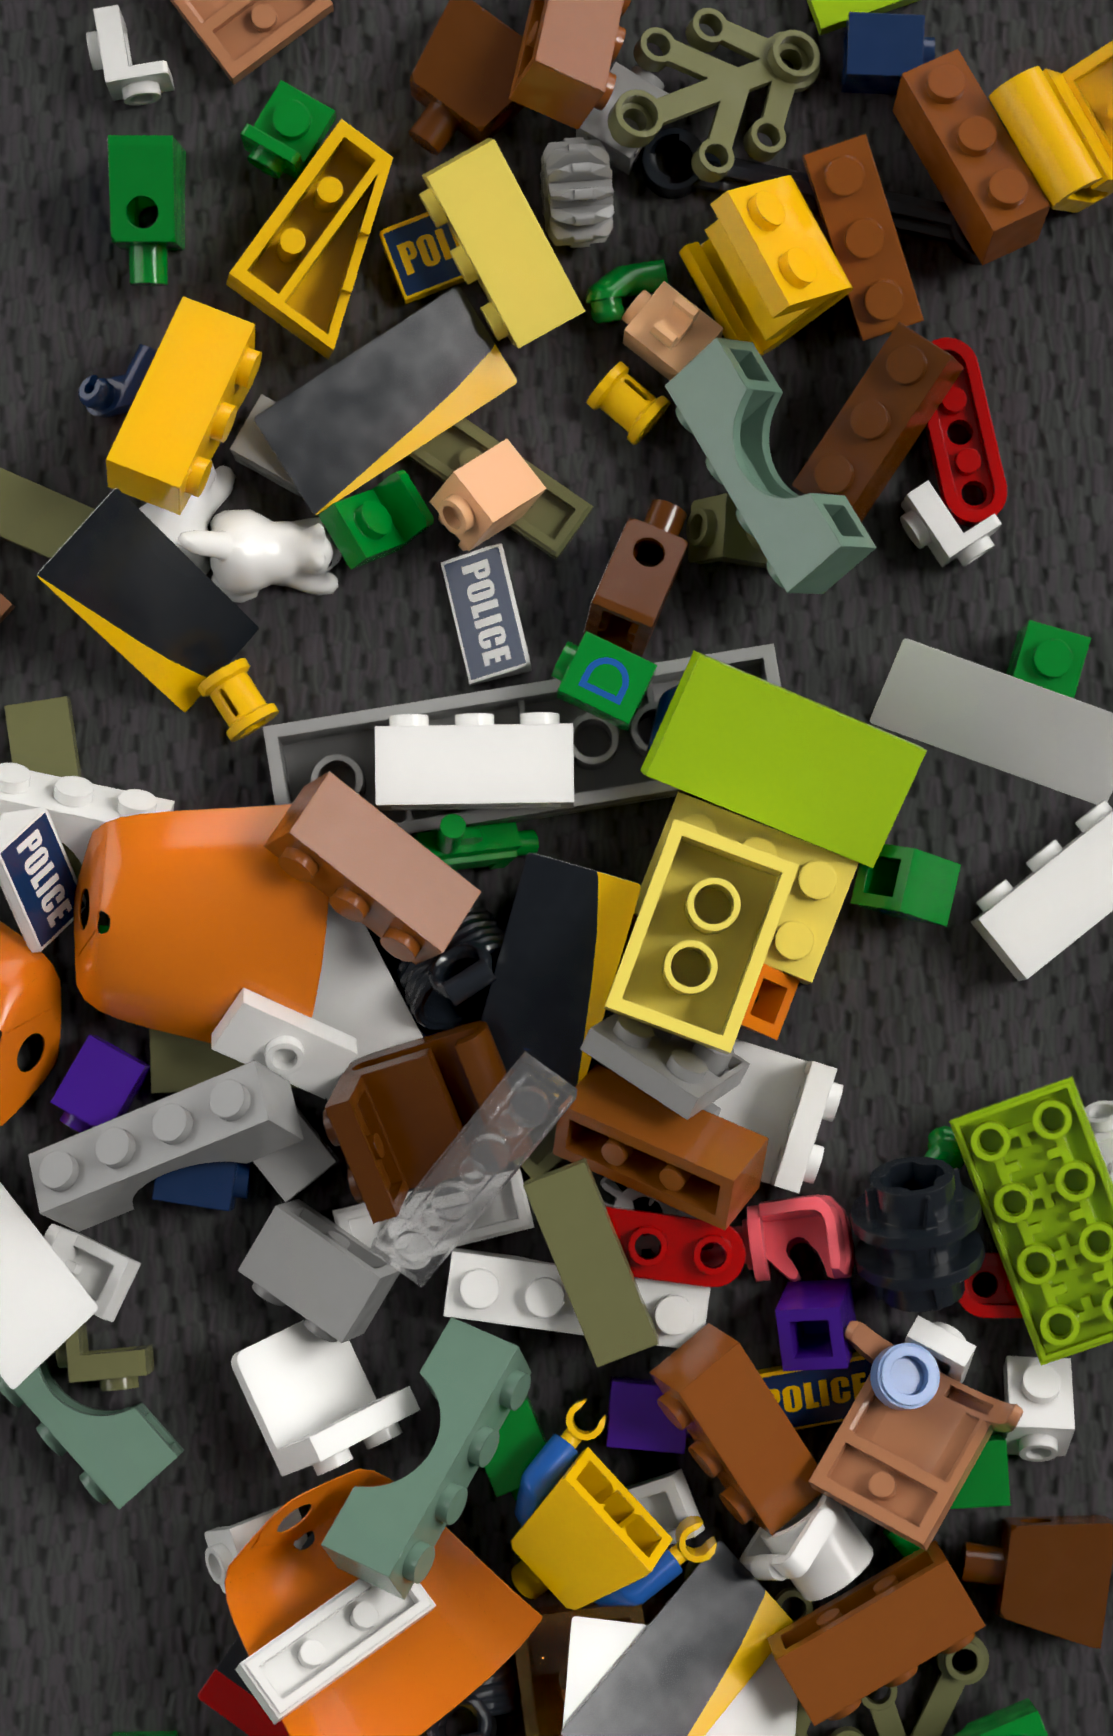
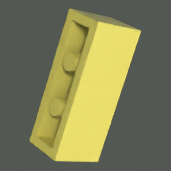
M488 138L422 175L429 189L421 192L419 196L435 226L439 228L447 223L459 246L450 250V254L467 285L478 280L489 303L480 307V310L497 341L508 336L511 343L519 349L585 312L495 139Z

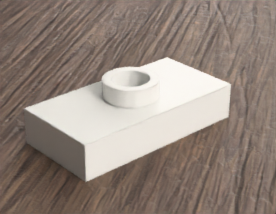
M243 987L212 1032L211 1049L244 1064L255 1060L288 1080L290 1084L325 1099L357 1055V1038Z

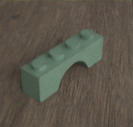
M716 337L665 385L677 406L675 412L678 420L685 429L695 436L707 457L705 463L708 471L720 484L724 485L737 507L736 517L740 525L755 538L768 560L766 566L770 576L787 593L824 594L877 548L845 495L807 493L800 496L793 492L778 475L770 453L769 433L775 408L783 392L753 342Z
M453 1317L450 1318L419 1372L440 1407V1428L431 1452L420 1466L400 1480L375 1487L354 1486L321 1543V1546L337 1568L403 1600L406 1599L413 1584L422 1582L429 1573L434 1562L435 1545L446 1525L454 1524L462 1514L468 1496L467 1487L477 1469L485 1467L493 1458L498 1447L501 1426L510 1410L515 1411L523 1404L531 1384L530 1374L532 1372L519 1346Z
M47 1359L15 1389H11L0 1375L1 1393L14 1406L20 1408L25 1403L42 1422L36 1427L41 1438L59 1456H63L68 1451L84 1470L79 1475L80 1481L88 1492L103 1505L111 1500L118 1509H121L184 1451L181 1445L143 1402L122 1409L102 1410L88 1407L71 1398L54 1379Z

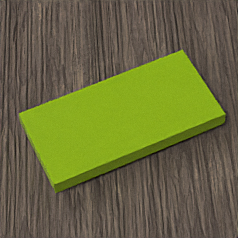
M694 650L640 771L657 781L874 868L927 750L917 744Z
M1073 1076L950 1119V1125L1041 1366L1112 1342L1113 1181Z

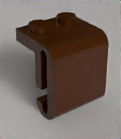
M484 1021L468 1023L357 1059L341 1075L323 1112V1122L327 1136L334 1146H341L349 1165L347 1176L352 1195L359 1204L365 1203L373 1224L397 1217L409 1189L473 1171L478 1163L476 1155L496 1149L501 1162L506 1161L524 1152L531 1146L534 1140L487 1023Z

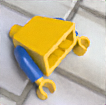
M581 1399L571 1406L566 1415V1430L561 1436L557 1434L552 1435L521 1476L514 1509L521 1528L510 1542L512 1550L522 1560L512 1568V1581L517 1590L530 1599H536L549 1589L566 1608L577 1610L592 1602L599 1607L639 1606L682 1573L680 1565L685 1561L703 1563L709 1560L715 1554L717 1543L713 1536L697 1548L687 1546L685 1542L687 1536L698 1530L703 1524L701 1517L689 1516L683 1519L677 1526L675 1531L677 1543L669 1550L667 1549L673 1538L589 1447L583 1450L580 1455L576 1450L582 1440L588 1441L601 1434L606 1424V1414H604L595 1429L590 1431L579 1429L575 1424L574 1414L587 1401V1399Z

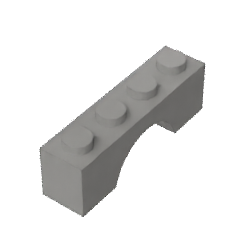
M254 1060L30 1153L28 1157L39 1213L80 1232L134 1210L133 1197L137 1191L150 1181L166 1173L188 1166L211 1162L249 1163L301 1142L304 1139L290 1082Z

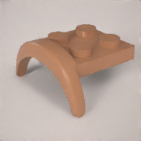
M170 0L234 85L334 11L331 0Z
M852 1320L846 1327L844 1336L847 1342L871 1364H873L874 1359L882 1350L893 1346L892 1343L875 1333L864 1323ZM940 1372L939 1387L931 1401L916 1409L895 1410L884 1405L876 1397L869 1375L808 1482L813 1489L927 1551L993 1431L1012 1432L1023 1415V1409L1017 1404L1006 1403L985 1395Z

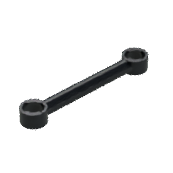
M667 128L659 131L653 140L645 146L642 160V175L649 189L660 197L680 199L690 195L696 189L723 194L728 190L791 175L811 212L820 215L807 173L735 158L732 168L718 182H706L694 174L684 182L669 183L670 177L663 174L656 165L655 153L667 145H682L694 154L702 144L701 141L693 133L685 129ZM705 153L709 164L721 167V163L715 155ZM884 190L896 231L948 242L951 250L958 258L970 264L982 265L946 203Z

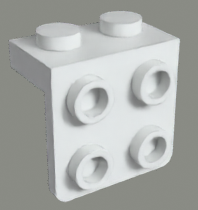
M736 1039L733 1046L734 1053L750 1063L740 1085L713 1103L721 1108L719 1117L769 1138L761 1181L799 1194L803 1181L811 1184L814 1183L822 1161L824 1147L814 1144L821 1120L832 1122L840 1103L843 1085L834 1082L837 1068L815 1061L798 1059Z
M304 1320L236 1352L231 1359V1366L282 1477L313 1465L317 1476L331 1471L353 1459L348 1447L363 1440L368 1450L400 1435L403 1432L398 1421L420 1410L410 1386L376 1399L350 1341L340 1343L339 1341L328 1342L305 1327Z

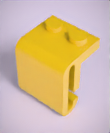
M1113 40L1063 73L1049 69L1042 71L1040 66H1036L1009 79L989 95L992 105L1053 210L1077 213L1113 193Z
M791 175L739 187L723 193L710 204L718 220L705 229L709 239L701 245L698 241L686 244L679 251L680 257L715 321L724 328L723 336L725 339L753 342L761 356L782 344L853 290Z

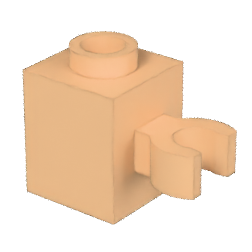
M663 281L653 295L643 290L622 317V320L628 324L624 329L623 344L669 381L716 337L722 338L724 329L665 281Z
M505 439L455 470L433 496L430 503L439 513L438 520L459 538L460 543L458 546L462 551H470L522 518L547 488L511 442Z

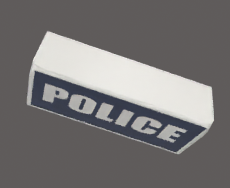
M502 543L487 546L440 562L469 684H479L531 671V662Z
M40 807L1 814L0 886L28 949L32 953L41 952L74 921V896L78 880L49 812L45 808ZM84 894L81 904V913L86 906V899Z

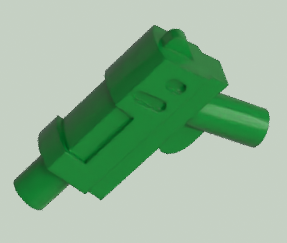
M457 814L446 815L441 820L437 831L412 833L411 835L455 871L487 866L489 869L505 868L517 856L537 853L539 848L536 832L532 829L518 831L516 822L466 827L464 819Z

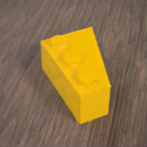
M343 119L333 129L229 272L226 282L227 286L328 360L336 345L347 304L393 160L391 155Z
M182 297L106 458L109 488H118L124 494L181 515L191 495L199 497L202 494L211 472V459L220 442L224 443L234 424L236 414L253 385L260 366L262 352L255 350L254 323L187 297Z

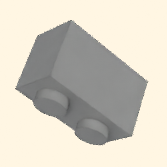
M296 1199L275 1206L238 1271L254 1282L252 1289L261 1298L277 1306L287 1305L305 1317L303 1323L314 1335L328 1342L339 1341L344 1343L365 1333L402 1269L300 1199Z

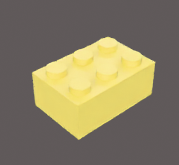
M678 791L642 881L634 914L637 916L639 914L674 819L799 864V868L764 964L799 979L802 984L808 985L812 983L859 862Z
M674 819L604 1009L725 1054L731 1053L799 864Z

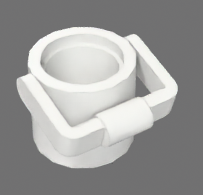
M821 1493L774 1535L759 1527L739 1561L758 1580L783 1581L791 1579L803 1598L811 1602L821 1600L836 1593L858 1577L869 1565L873 1557V1549L843 1506Z

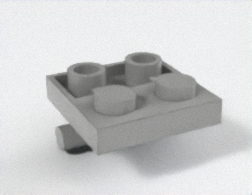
M616 1013L592 1026L580 1050L686 1120L701 1110L719 1116L721 1108L713 1102L740 1085L750 1063L736 1055L733 1048L731 1053L725 1054Z

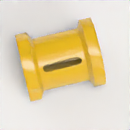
M620 361L597 385L586 403L593 410L600 408L628 432L627 440L636 445L659 421L671 401L664 395L656 398L628 374L629 368Z
M240 658L220 668L203 680L197 688L202 697L210 696L229 726L226 735L231 742L240 740L253 733L279 713L274 703H266L247 672L250 665L246 658Z

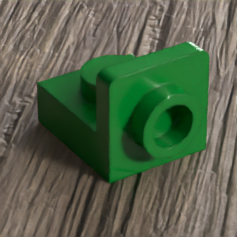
M281 80L254 126L246 123L240 133L244 149L249 152L247 160L258 170L273 178L279 179L284 172L297 180L312 160L337 118L335 110Z
M399 470L390 474L373 489L333 503L318 515L351 570L397 552L434 523L431 512L405 470Z

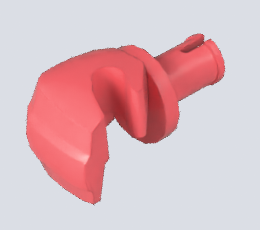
M820 1194L764 1201L760 1202L759 1205L747 1206V1219L742 1220V1226L733 1227L741 1236L745 1246L746 1258L744 1264H747L749 1270L754 1271L756 1282L770 1280V1264L790 1281H800L801 1276L790 1259V1250L798 1243L808 1244L820 1256L828 1277L841 1279L852 1276L855 1262L850 1221L845 1209L831 1196ZM715 1242L706 1244L702 1249L708 1250H701L700 1252L702 1262L711 1267L720 1265L726 1256L724 1247Z

